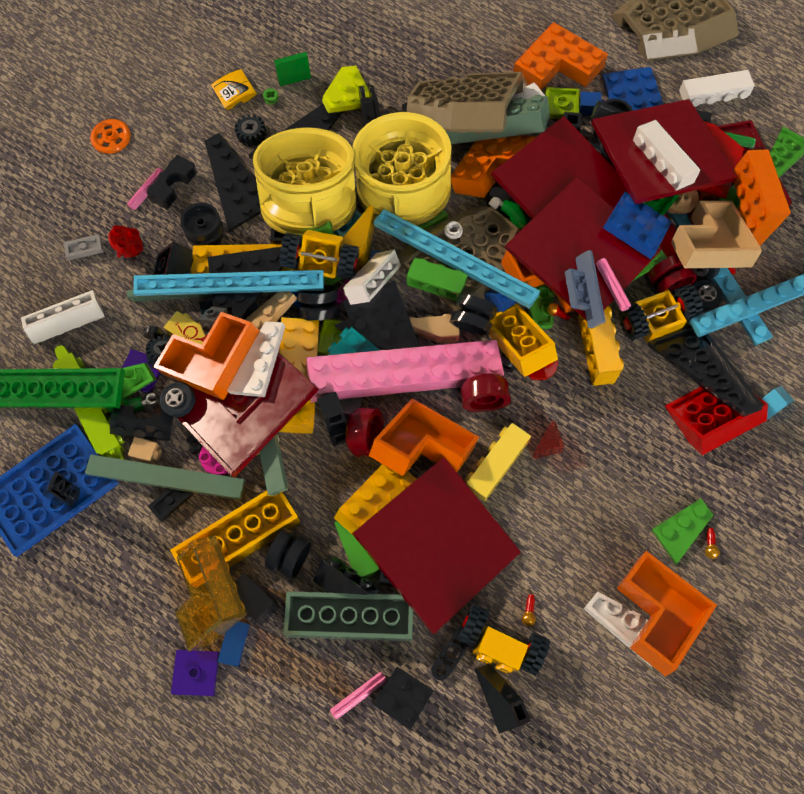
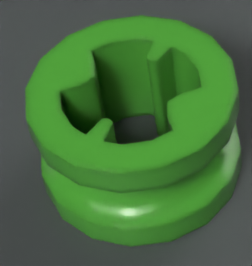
M270 88L264 91L265 103L273 105L278 102V92L275 89Z

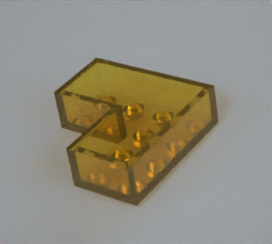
M216 535L192 540L177 557L190 598L175 614L189 652L213 644L246 616L244 604L240 601L236 583L232 580L229 565L224 559L222 546L218 542Z

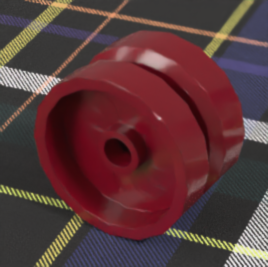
M677 254L659 262L647 274V278L652 286H657L655 289L657 294L667 290L673 293L674 289L689 284L692 285L697 279L692 268L683 267Z

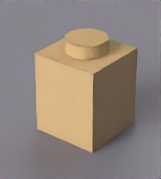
M134 437L128 456L134 461L155 465L156 461H159L162 456V450L157 442Z

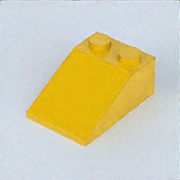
M372 205L367 208L344 235L343 244L359 247L357 272L369 261L368 258L375 228L374 207Z

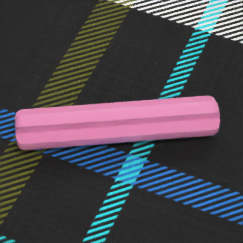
M157 168L128 201L127 205L129 208L136 210L148 196L146 193L148 188L158 179L159 174L163 172L162 169Z
M602 258L598 260L596 266L620 310L625 311L629 309L631 303L607 259Z
M379 672L330 710L333 717L338 719L385 684L387 682L386 677L382 672Z

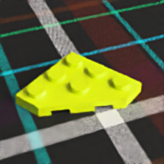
M357 66L341 67L326 90L322 102L328 113L361 109L359 86H364L365 97H369L368 87Z

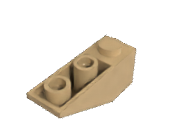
M452 314L435 317L427 315L422 318L409 317L416 335L440 344L459 342V328H456L449 322Z

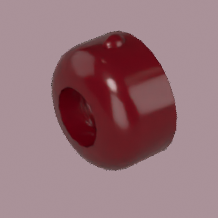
M482 373L468 378L461 387L463 408L470 412H484L506 407L511 402L508 381L503 376L494 373Z
M358 408L350 414L346 424L345 439L347 447L353 455L357 457L361 455L370 457L369 454L374 440L384 429V419L379 409Z

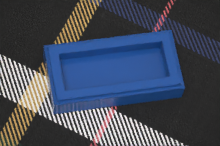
M234 620L228 621L217 662L239 667L250 624Z

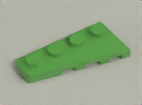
M784 126L770 152L778 178L804 155V137Z

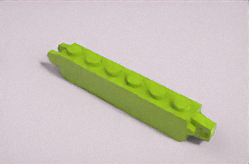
M62 345L56 347L55 354L58 360L54 361V369L85 367L80 357L76 358L73 353L67 351ZM74 408L96 453L104 457L125 460L123 454L125 449L122 445L125 441L122 436L110 434V418L106 414L109 412L107 408Z

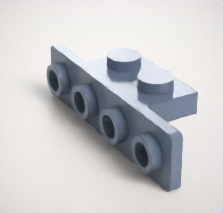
M588 250L576 257L577 270L569 269L565 271L571 308L584 310L588 328L593 329L605 323V315L593 252Z

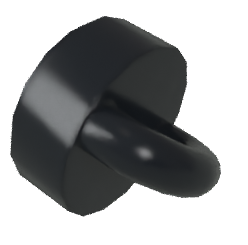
M148 326L143 329V336L150 339V342H152L151 339H157L158 336L162 338L163 331L159 327Z
M503 353L501 355L503 371L511 373L516 367Z

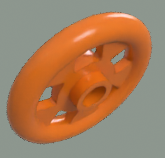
M117 119L101 121L93 128L90 135L92 146L97 151L105 154L121 151L128 145L131 138L129 127L123 121ZM121 128L123 132L118 133L117 129ZM98 134H102L101 139H97ZM120 138L122 141L116 144L115 142ZM104 142L107 143V144H109L108 147H105V146H102V145H103Z

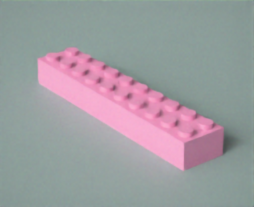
M497 340L307 357L306 362L307 377L319 389L310 399L311 402H318L317 398L336 392L339 400L458 388L462 387L468 378L482 373H494L504 376Z

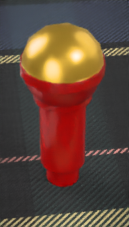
M551 303L547 307L549 315L559 316L566 320L570 319V315L560 309L558 304Z

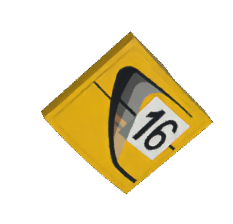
M242 69L231 72L211 84L226 110L232 109L240 101L243 103L249 101L257 94Z

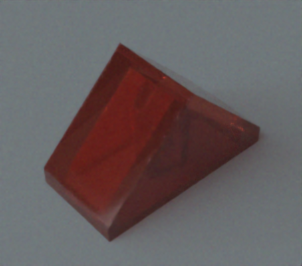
M551 421L532 458L539 459L562 453L564 444L556 421Z

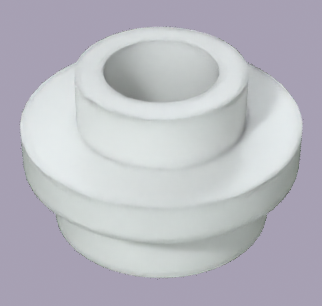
M456 221L449 222L444 229V233L449 239H458L463 232L462 226Z

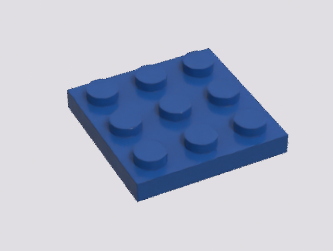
M651 67L602 74L608 99L626 101L633 111L663 104Z
M624 192L603 229L651 259L659 248L672 222L644 203L635 204L630 194Z

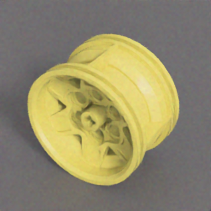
M397 112L378 117L360 130L354 140L352 149L354 153V169L357 176V194L363 210L366 211L372 205L374 207V219L385 209L415 226L436 217L447 205L451 194V142L443 127L431 118L421 114Z
M295 128L272 135L257 147L253 155V165L261 214L264 221L271 228L283 234L287 232L303 237L307 230L313 231L330 220L333 231L338 230L350 221L356 211L354 153L351 145L345 138L324 129Z

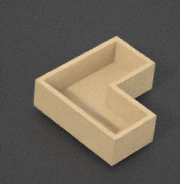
M699 201L691 216L694 225H679L671 241L684 268L753 267L762 252L761 247L732 201Z

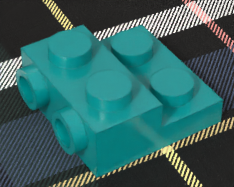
M346 327L339 335L342 339L338 344L334 342L327 350L329 352L328 355L381 351L354 327L350 329Z

